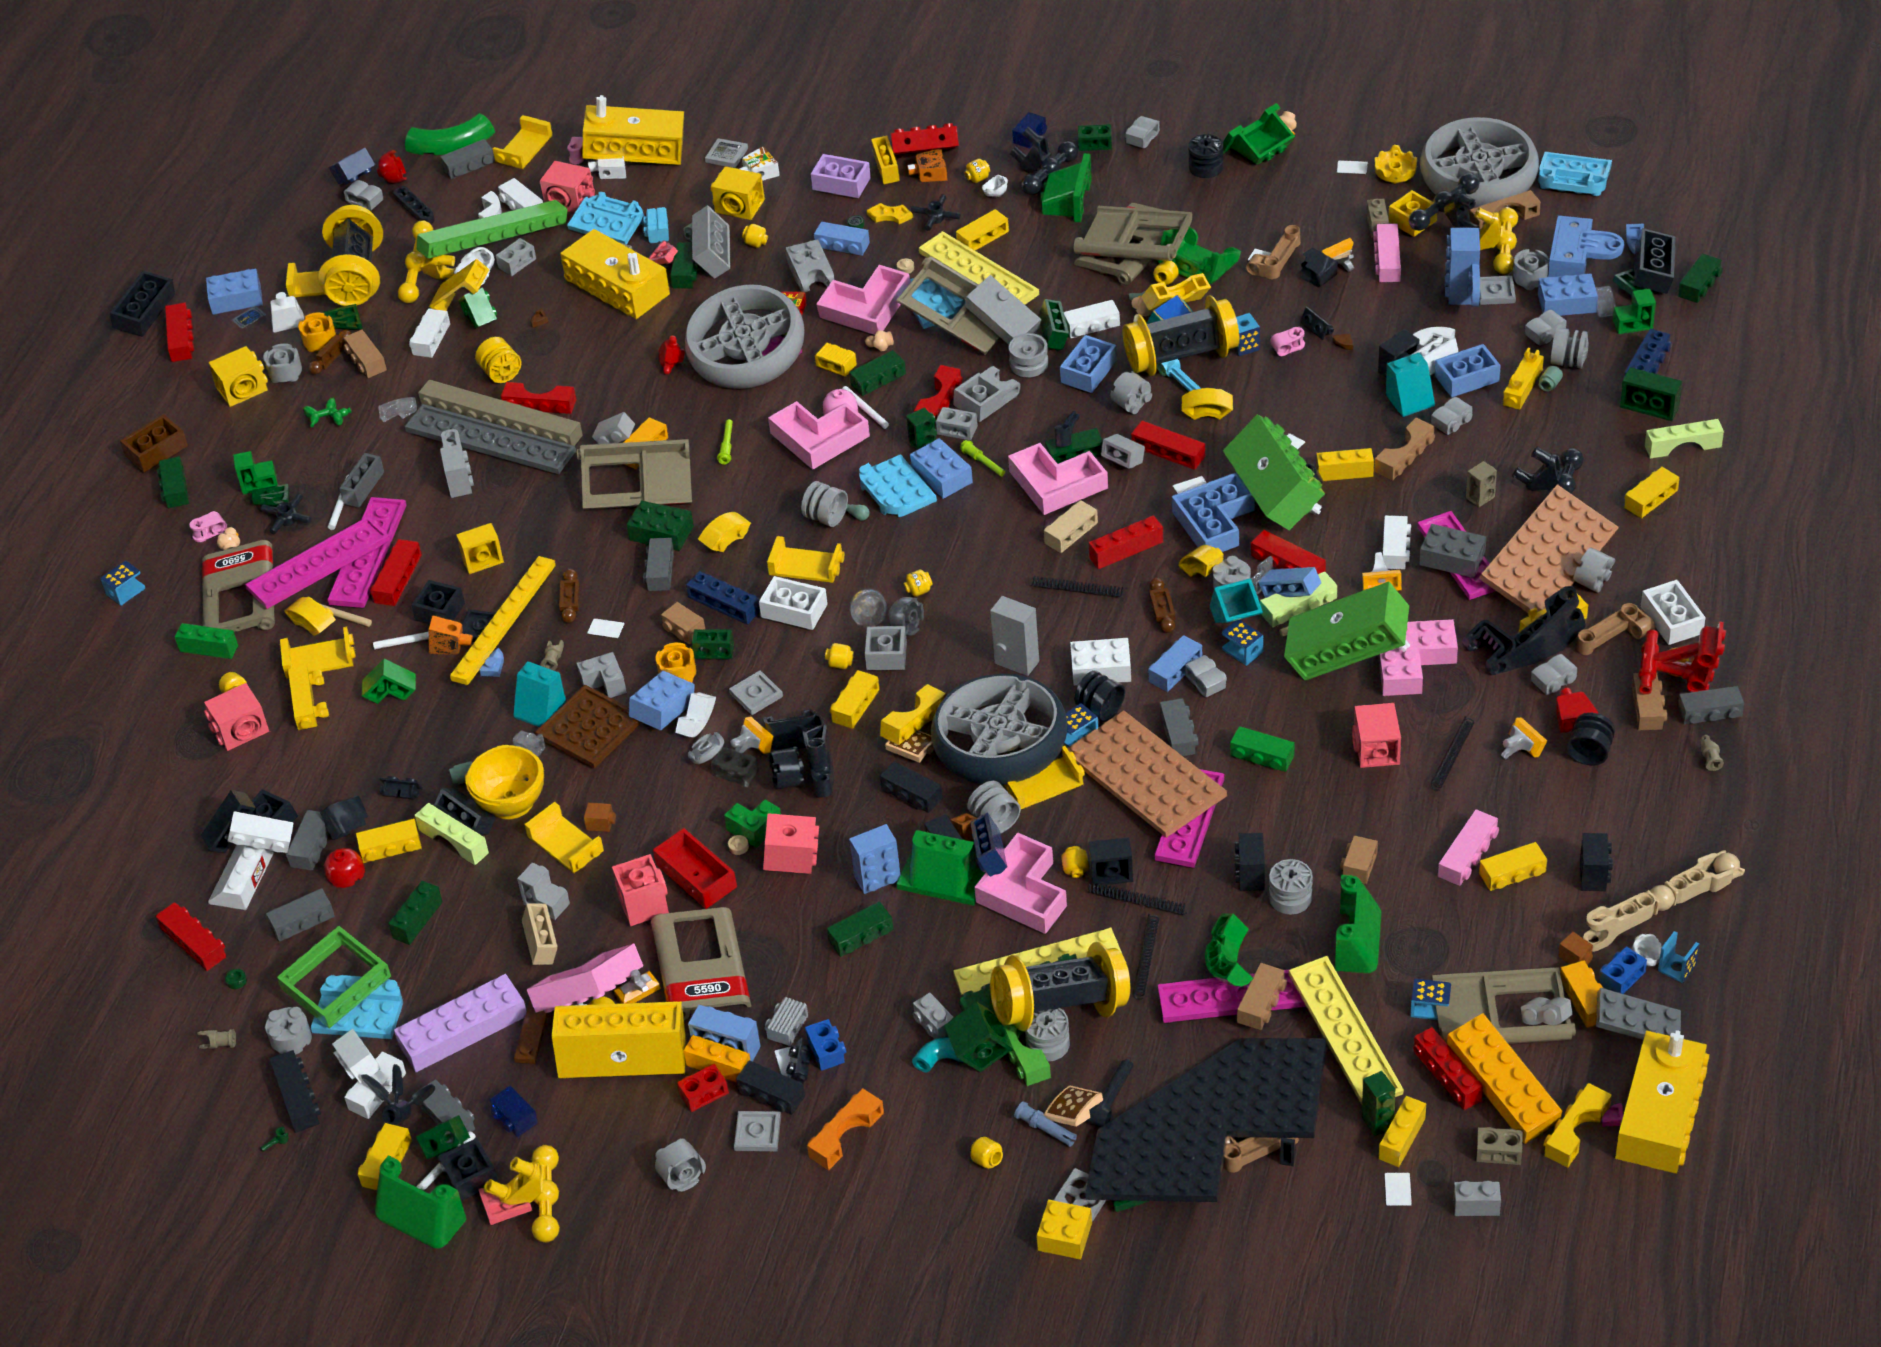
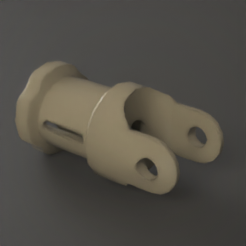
M560 640L559 645H552V642L548 641L545 649V658L541 661L542 667L555 671L558 666L557 660L561 657L564 648L563 640Z
M1708 735L1702 736L1700 739L1701 752L1703 757L1706 758V768L1710 771L1721 769L1724 762L1719 755V746L1711 741Z
M234 1029L224 1032H218L217 1030L197 1032V1035H207L210 1040V1044L199 1045L201 1049H216L218 1046L234 1048L236 1045V1032Z

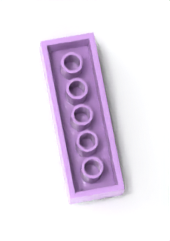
M504 974L394 1029L398 1045L415 1072H418L525 1018L526 1007L524 1000L508 976Z

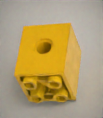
M725 166L722 172L718 174L715 182L711 184L712 203L716 213L752 220L765 200L760 173Z
M247 346L208 362L216 389L230 407L268 391L266 386L268 380L262 372L264 366L260 360L257 361L254 351H250Z

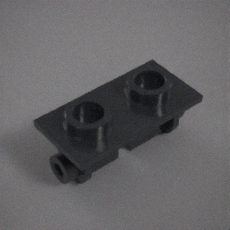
M1305 307L1300 321L1303 325L1322 340H1324L1326 334L1331 335L1334 332L1331 324L1320 318L1315 311Z
M393 776L380 778L384 783V786L380 787V794H383V796L397 797L398 791H401V798L415 799L419 797V790L417 789H423L417 780L412 778H406V780H399Z
M800 1038L795 1045L793 1044L790 1047L788 1053L790 1062L787 1065L786 1074H788L787 1077L804 1083L808 1077L809 1066L806 1065L810 1063L811 1049L807 1044L802 1045V1038Z

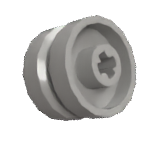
M1032 333L1014 337L1009 343L1011 370L1021 377H1035L1044 373L1048 367L1046 340L1042 336Z

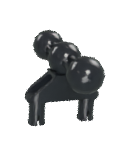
M1027 127L1022 135L1032 143L1033 147L1028 155H1026L1015 146L1010 155L1020 163V167L1024 170L1035 169L1037 171L1040 169L1036 174L1024 176L1021 181L1022 190L1029 195H1034L1041 190L1042 181L1048 178L1049 173L1060 170V165L1064 161L1071 162L1076 159L1078 147L1071 141H1065L1058 147V154L1051 158L1049 157L1051 153L1049 152L1046 138L1039 136L1030 127Z
M1473 173L1463 174L1459 178L1456 188L1450 192H1438L1434 197L1433 204L1426 210L1417 209L1412 211L1408 220L1411 228L1418 231L1426 229L1430 224V217L1437 212H1444L1455 228H1480L1478 225L1470 222L1468 209H1473L1476 202L1475 199L1466 195L1473 194L1478 190L1480 184L1478 177Z
M1537 446L1533 450L1531 457L1541 461L1543 465L1534 474L1526 472L1519 466L1512 474L1513 478L1520 480L1531 491H1550L1556 485H1559L1572 494L1576 488V482L1572 476L1574 471L1583 465L1584 457L1578 449L1569 448L1562 453L1561 460L1559 461L1557 454H1550Z

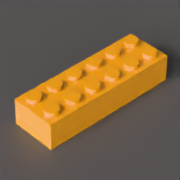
M1484 1013L1448 1034V1046L1483 1085V1093L1510 1127L1523 1131L1522 1142L1524 1144L1555 1126L1557 1121L1561 1119L1562 1110Z

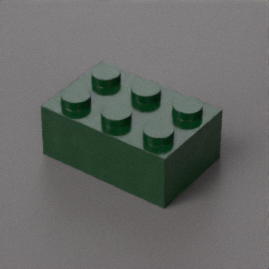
M1630 367L1622 382L1620 408L1673 421L1680 406L1682 381Z
M642 500L627 523L630 541L649 545L650 539L672 538L675 551L681 550L694 527L691 511Z

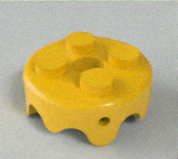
M1393 145L1389 151H1380L1379 156L1375 157V173L1382 180L1394 184L1407 181L1416 173L1417 157H1414L1411 151L1403 153L1398 145Z

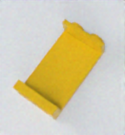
M522 115L519 119L521 130L504 149L493 148L495 162L523 169L551 138L552 129L550 122Z
M475 259L440 285L429 306L435 310L447 311L455 296L454 292L462 286L475 294L478 292L489 269L478 259Z
M288 263L286 279L288 295L294 297L326 295L319 285V271L298 273L295 263Z
M777 536L767 561L769 575L833 583L835 577L839 575L840 563L844 561V552H842L841 544L837 543L834 553L786 548L784 537Z
M343 627V639L290 648L288 638L280 639L282 666L286 679L289 678L288 669L307 665L309 674L316 670L324 672L353 666V658H356L355 649L351 647V645H354L353 634H349L347 627Z
M1066 746L1062 747L1063 757L1053 761L1040 773L1023 781H1012L1004 784L1008 793L1019 803L1021 809L1083 785L1084 770L1081 765H1077L1075 755L1072 751L1069 752Z
M556 802L525 824L528 838L572 873L583 868L588 862L598 857L604 851L601 838L598 836L592 840L562 816L560 806Z

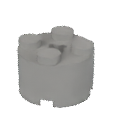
M1526 249L1515 255L1513 280L1526 290H1533L1535 287H1538L1539 278L1548 277L1549 258L1540 250L1529 252L1530 249Z
M277 344L272 347V350L269 352L267 350L264 353L263 358L267 373L273 383L293 382L299 378L302 365L296 348H292V345Z
M1133 371L1121 374L1113 384L1116 386L1114 392L1111 390L1110 393L1113 402L1132 414L1138 413L1139 409L1152 398L1150 383Z
M1590 547L1580 560L1582 563L1580 567L1577 566L1573 580L1599 593L1603 586L1602 582L1604 580L1608 581L1612 574L1610 569L1615 563V558Z
M1229 556L1223 562L1213 567V589L1251 578L1249 565L1239 560L1236 556Z
M288 1007L273 1010L269 1013L265 1029L274 1051L276 1050L279 1054L294 1050L296 1055L303 1051V1047L306 1044H310L312 1033L307 1018L299 1007Z
M679 1139L667 1147L659 1149L655 1155L657 1158L655 1169L672 1190L686 1191L700 1181L698 1177L701 1172L704 1174L706 1169L704 1160L685 1139Z

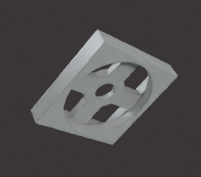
M1074 1168L1054 1201L1068 1203L1065 1199V1195L1068 1194L1075 1197L1073 1205H1093L1091 1207L1093 1222L1106 1200L1081 1199L1079 1195L1086 1192L1087 1183L1084 1188L1080 1189L1073 1187L1072 1184L1076 1180L1088 1182L1089 1174Z

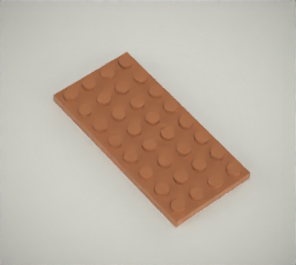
M1556 485L1484 570L1479 579L1527 613L1535 607L1537 612L1546 608L1544 602L1547 598L1561 588L1572 586L1575 583L1573 580L1577 566L1580 567L1582 563L1580 560L1590 547L1601 551L1619 527L1565 489Z
M1122 711L1098 727V729H1095L1067 748L1069 752H1073L1077 765H1081L1084 772L1166 838L1227 796V790L1125 711Z

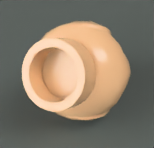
M1284 111L1282 116L1279 117L1295 135L1292 131L1296 128L1297 124L1294 120L1295 114Z
M1141 296L1135 297L1131 302L1132 307L1137 309V313L1142 316H1149L1154 311L1148 310Z
M878 330L875 336H868L865 343L868 347H875L880 351H885L888 346L893 345V337L890 331Z
M232 527L225 529L224 534L221 533L218 536V547L221 550H226L239 546V534Z

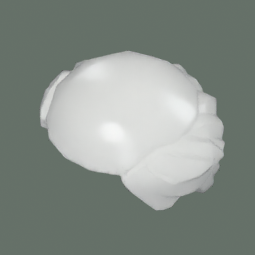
M996 175L982 186V190L986 196L999 197L1006 191L1008 180L1004 176Z
M1653 934L1638 935L1634 940L1632 950L1647 959V966H1655L1659 963L1661 943Z

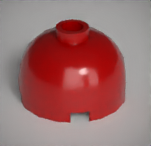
M395 150L383 154L378 161L379 168H377L379 177H383L385 181L393 184L407 179V177H403L406 171L401 158L394 155L397 153Z
M350 848L336 849L326 858L324 863L325 876L327 881L331 882L335 887L346 888L353 886L356 880L359 878L361 880L364 876V862L361 856Z

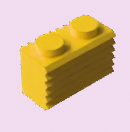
M828 342L815 355L816 366L845 377L857 364L854 352L840 348L837 345H831Z

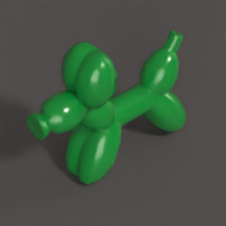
M333 397L328 399L325 409L316 411L311 406L303 407L305 416L310 418L311 427H314V424L319 421L320 417L326 415L332 416L334 423L340 426L343 423L342 417L351 413L350 407L337 410Z

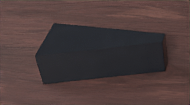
M1281 1137L1280 1164L1294 1167L1297 1153L1295 1139Z

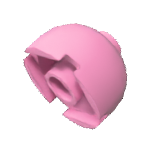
M836 389L829 392L823 401V415L828 414L845 403L858 412L855 396L850 391L844 389Z

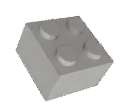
M905 626L867 627L865 647L867 670H905L907 645Z

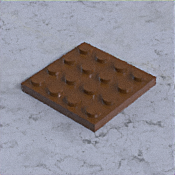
M584 685L535 734L542 741L595 769L642 722L629 717V707Z

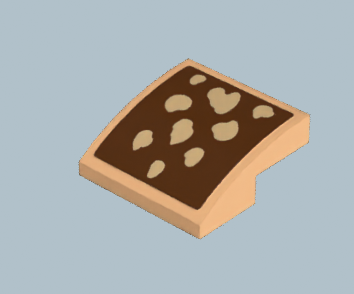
M916 731L900 745L890 740L885 744L886 750L919 763L926 754H931L934 750L931 735L921 731Z
M1068 1086L1052 1101L1044 1116L1051 1121L1077 1127L1090 1118L1089 1109L1103 1101L1102 1093Z

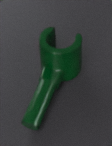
M284 1127L277 1128L275 1132L276 1137L260 1147L263 1152L274 1144H285L288 1142L289 1135L288 1132L285 1133Z

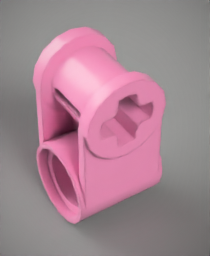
M572 137L567 146L570 152L569 162L571 164H580L584 161L583 137Z
M1293 327L1287 331L1277 333L1271 337L1270 344L1279 356H1285L1301 350L1305 346L1303 340L1304 330L1300 327Z
M215 511L192 520L190 528L193 530V540L204 542L209 538L224 533L225 529H227L226 522Z

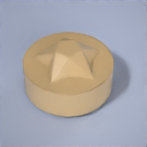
M901 259L897 262V270L909 274L914 270V262L911 259Z
M742 835L733 836L728 841L729 851L732 854H744L749 848L747 838Z

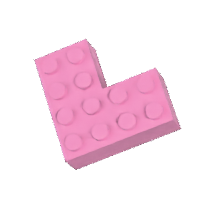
M878 265L863 289L832 280L817 302L819 316L822 319L875 335L878 330L884 331L901 305L896 300L911 283L908 273Z
M797 401L768 417L770 433L811 469L817 468L870 437L868 420L847 403L819 419Z
M1038 443L1008 456L1009 472L1044 515L1108 489L1107 471L1090 451L1057 464L1042 444Z
M1454 620L1407 623L1406 640L1410 647L1405 652L1396 648L1378 655L1383 696L1422 694L1423 675L1421 665L1457 663L1458 646Z
M1017 833L1004 849L1008 867L1001 874L993 875L992 877L986 872L975 886L976 903L1046 934L1067 907L1066 890L1041 880L1053 864L1052 847Z
M630 944L603 952L580 967L549 975L528 988L527 992L535 1012L544 1010L545 1013L555 1010V1006H570L574 1001L579 1004L589 1000L588 997L597 999L604 996L605 992L615 989V985L627 981L626 978L631 977L632 970L640 969L643 967L635 944Z

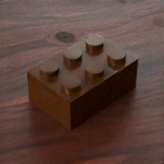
M164 414L120 440L124 455L143 472L158 465L160 460H165L188 446L183 430Z

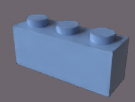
M821 222L814 233L815 240L818 239L821 247L828 250L863 256L870 243L869 232L866 229Z
M1315 567L1269 570L1258 583L1265 598L1276 593L1285 597L1310 596L1321 584V580Z
M1183 635L1178 641L1173 643L1167 652L1161 655L1159 660L1151 664L1148 669L1149 682L1168 692L1185 676V664L1202 656V645Z

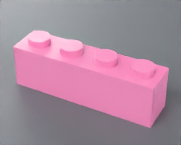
M1377 224V231H1373L1375 264H1378L1375 266L1376 275H1379V282H1400L1401 265L1398 224Z
M1475 810L1440 861L1438 877L1461 886L1464 880H1468L1473 866L1478 865L1481 854L1488 850L1491 839H1495L1498 835V818Z

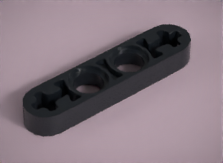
M399 186L394 189L396 201L418 221L429 222L430 224L435 221L433 211L407 187Z

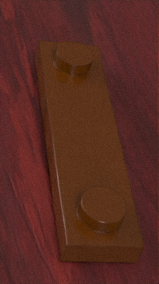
M529 1000L514 1057L515 1063L536 1064L549 1012L545 1013L544 1010L535 1012L531 1000Z

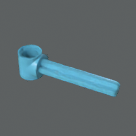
M1178 359L1157 364V369L1162 376H1173L1189 392L1201 389L1180 369Z

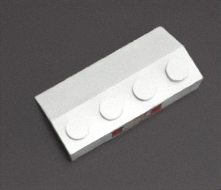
M236 845L208 903L246 910L275 851L263 848L257 849L247 845Z

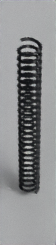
M1035 575L1033 577V582L1031 584V586H1045V588L1052 587L1053 589L1059 588L1060 590L1067 589L1068 591L1074 590L1075 592L1081 591L1082 593L1085 591L1086 593H1096L1097 595L1100 593V595L1104 594V596L1107 594L1108 596H1118L1119 598L1122 596L1123 593L1122 587L1121 593L1119 595L1120 587H1118L1116 594V586H1114V591L1112 594V585L1110 586L1109 594V585H1107L1106 592L1105 585H1103V590L1101 593V584L1099 585L1098 592V584H1096L1094 591V583L1092 584L1091 591L1090 583H1088V589L1086 591V582L1084 585V589L1083 582H1081V587L1079 590V581L1077 582V588L1075 590L1076 581H1074L1072 588V580L1070 581L1069 588L1068 580H1066V586L1064 588V579L1062 582V587L1061 579H1059V584L1057 587V578L1055 579V585L1053 587L1054 578H1052L1050 585V577L1048 578L1047 586L1046 577L1044 578V584L1042 585L1043 577H1041L1039 584V576H1037V582L1035 584Z
M1467 716L1464 717L1431 782V787L1436 791H1440V789H1435L1432 784L1437 788H1442L1456 757H1458L1474 725V721L1471 718H1467Z
M1096 882L1093 883L1092 890L1091 884H1089L1090 893L1093 892L1094 894L1097 893L1098 895L1101 894L1102 896L1105 895L1106 897H1113V899L1117 898V900L1124 899V901L1128 900V902L1132 901V903L1136 902V904L1140 903V905L1144 904V906L1147 905L1148 907L1151 906L1152 908L1155 907L1156 909L1159 908L1160 910L1163 909L1164 911L1167 910L1168 912L1171 910L1172 913L1175 911L1176 914L1178 912L1179 914L1183 915L1187 914V912L1184 913L1185 903L1183 904L1182 911L1180 913V908L1182 904L1181 902L1179 903V907L1176 912L1178 902H1175V907L1172 910L1174 901H1171V906L1168 909L1170 900L1167 901V906L1165 908L1166 899L1163 900V905L1161 907L1162 898L1159 899V904L1157 906L1158 897H1156L1155 903L1153 905L1154 896H1152L1151 903L1149 905L1150 895H1148L1147 902L1145 904L1146 894H1144L1143 901L1141 903L1143 895L1142 893L1140 894L1139 901L1137 902V898L1139 895L1138 892L1136 893L1135 900L1133 901V897L1135 894L1134 891L1132 892L1131 899L1129 900L1131 894L1130 890L1128 891L1127 898V890L1124 891V896L1122 898L1123 888L1120 890V895L1118 897L1119 887L1117 888L1116 894L1114 896V886L1112 889V894L1110 896L1111 885L1109 886L1108 893L1106 895L1108 887L1107 885H1105V889L1102 894L1104 884H1101L1099 893L1098 889L1100 883L1097 884L1096 891L1094 890Z
M1148 914L1132 993L1133 997L1138 1000L1143 998H1137L1135 995H1145L1151 956L1153 955L1159 924V917L1155 915L1150 916V914Z

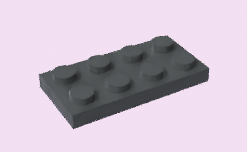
M1600 988L1597 992L1596 1027L1644 1040L1646 1031L1668 1036L1671 1033L1680 1031L1681 1035V1010Z

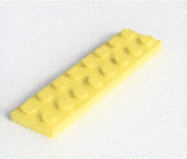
M943 231L919 247L921 255L927 258L932 256L977 284H981L991 275L1024 305L1039 295V289Z
M1112 928L1012 955L1018 956L1025 967L1040 965L1046 961L1053 963L1058 961V957L1064 954H1069L1070 956L1076 954L1078 959L1085 958L1089 946L1094 942L1102 943L1107 949L1117 948L1120 952L1121 950ZM1008 956L953 970L961 995L968 991H980L982 986L989 984L993 968L1004 965Z
M1325 956L1289 970L1291 980L1323 1037L1326 1038L1328 1046L1360 1103L1362 1104L1363 1079L1381 1070L1396 1089L1395 1097L1403 1095L1404 1089L1329 958Z

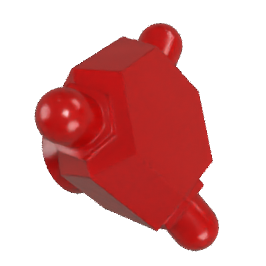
M670 336L668 340L662 343L658 350L660 365L664 368L663 372L666 375L670 374L673 366L678 362L682 363L684 360L685 351L680 349L675 336Z

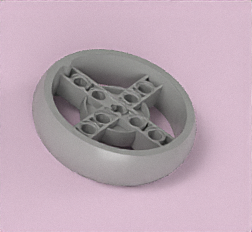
M1466 118L1440 127L1426 141L1420 157L1422 177L1435 195L1441 191H1452L1458 186V178L1463 174H1475L1480 181L1479 188L1473 194H1466L1475 199L1476 205L1474 208L1528 191L1535 181L1539 168L1538 153L1529 136L1508 122L1492 118ZM1460 147L1456 156L1436 159L1447 150ZM1522 167L1517 173L1499 180L1498 177L1502 174L1503 170Z
M762 285L731 287L708 298L692 315L685 333L686 355L694 370L712 384L730 389L760 386L782 375L797 359L804 341V322L800 311L793 301L778 290ZM764 309L774 313L760 317L755 314H743L742 311ZM727 318L719 334L702 340L713 325L721 319ZM787 333L781 344L763 357L762 352L767 348L770 339ZM729 356L738 360L746 359L747 363L729 365L714 361Z

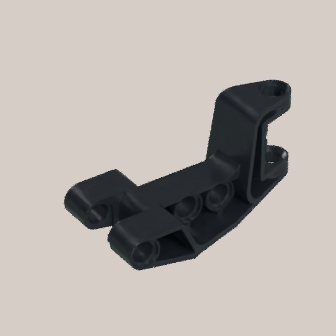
M1565 586L1547 598L1544 602L1547 612L1514 636H1510L1489 620H1482L1463 638L1462 644L1469 651H1474L1484 645L1491 650L1493 655L1486 661L1485 668L1492 675L1538 663L1563 651L1586 626L1581 609L1576 608L1579 605L1576 589L1572 586Z
M812 709L802 710V715L779 720H774L773 716L764 717L765 729L774 736L771 749L805 748L815 795L821 798L830 796L833 792L834 768L827 725L824 718Z

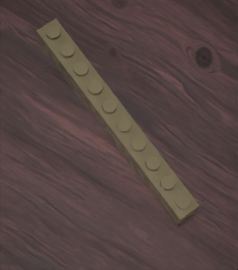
M428 380L418 392L421 405L432 406L575 446L583 436L580 422L433 380Z

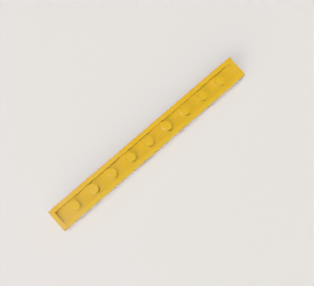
M537 557L451 673V681L465 685L471 682L485 663V660L488 659L556 566L555 560Z

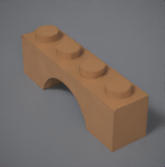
M1530 190L1479 207L1491 213H1498L1503 208H1512L1517 212L1518 217L1526 220L1540 215L1541 202ZM1479 207L1470 209V222L1478 225L1479 229H1481L1486 222L1474 217Z
M1415 418L1406 427L1405 441L1408 444L1398 449L1385 448L1375 458L1374 472L1390 480H1394L1398 475H1401L1403 470L1408 465H1411L1418 455L1422 454L1426 446L1434 441V426Z

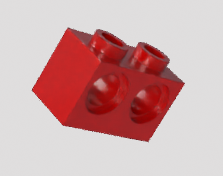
M715 1064L704 1067L699 1072L677 1082L679 1094L691 1112L729 1093L727 1082Z

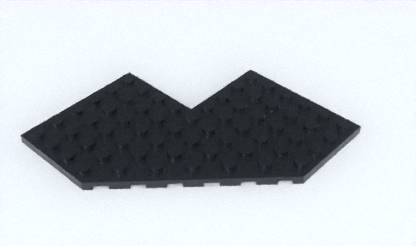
M1240 1038L1105 1124V1126L1099 1128L1085 1192L1086 1200L1217 1202L1227 1137L1315 1138L1327 1046L1326 1038Z

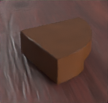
M542 308L537 310L531 318L533 328L549 323L548 317Z
M1350 333L1333 335L1335 345H1340L1346 350H1353Z

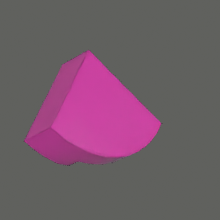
M1622 1103L1611 1106L1604 1113L1602 1127L1621 1126L1624 1115Z

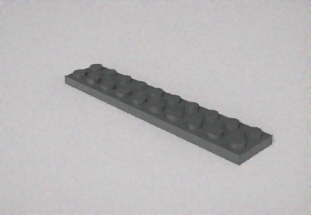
M424 404L421 405L405 426L406 432L441 442V433L443 431L456 429L463 448L560 474L576 452V448L573 445ZM450 436L446 440L448 442H453L455 440V437Z

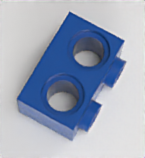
M1626 946L1621 952L1618 951L1608 965L1602 966L1599 972V983L1607 990L1624 994L1646 972L1647 959Z
M829 1019L805 1027L807 1041L821 1071L845 1063V1045L843 1041L839 1042L838 1030L836 1026L831 1025Z

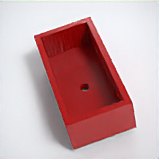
M953 123L943 124L942 128L931 125L923 130H920V127L910 128V131L904 132V129H896L894 133H891L894 155L959 147L957 126H953Z
M685 828L653 849L656 866L705 909L737 888L735 872Z

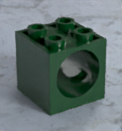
M977 1001L944 1025L956 1057L979 1072L984 1071L1013 1049L1006 1029L998 1020L996 1014Z

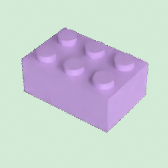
M826 154L821 156L811 173L813 190L855 198L860 197L871 178L869 162Z

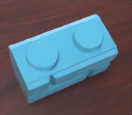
M666 208L647 209L646 216H643L644 226H647L644 227L645 237L649 238L650 243L662 242L663 240L668 241L669 231Z

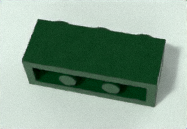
M678 242L676 247L678 252L675 254L670 275L672 288L693 289V284L697 281L696 271H699V264L693 260L692 242Z
M1702 253L1680 282L1678 297L1698 303L1702 297L1704 298L1709 287L1714 285L1715 279L1721 276L1723 270L1721 267L1722 260Z
M1044 299L1038 316L1041 319L1040 324L1047 348L1063 350L1069 331L1061 301Z
M892 350L849 372L851 386L861 396H864L905 375V361Z
M1097 428L1074 433L1071 437L1072 444L1069 446H1056L1055 438L1045 441L1046 451L1057 464L1088 451L1094 457L1101 456L1103 440Z
M180 456L160 460V468H157L159 479H162L159 480L161 491L163 490V492H160L162 501L167 503L168 509L189 504L185 472Z
M425 881L419 883L388 923L393 939L408 945L413 942L443 902L438 886Z
M879 901L828 927V941L839 956L842 957L894 930L892 916Z
M1382 1070L1363 1079L1362 1119L1374 1136L1387 1132L1394 1119L1396 1089Z

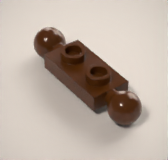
M342 330L339 335L336 334L316 355L317 361H312L309 364L310 373L314 375L321 373L322 369L325 370L344 351V337L352 334L349 330Z
M567 569L563 573L564 581H560L559 608L560 612H562V620L566 623L574 622L576 619L575 611H579L580 583L579 579H577L578 574L574 569Z
M1154 578L1150 582V599L1156 621L1161 622L1160 627L1164 632L1170 633L1176 627L1174 621L1176 620L1170 593L1168 588H1164L1165 584L1162 579Z

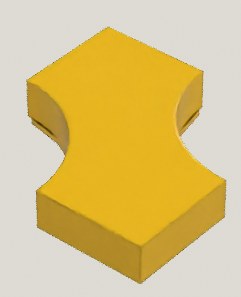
M880 203L866 210L867 215L875 223L893 221L901 224L913 218V213L904 205L889 207Z

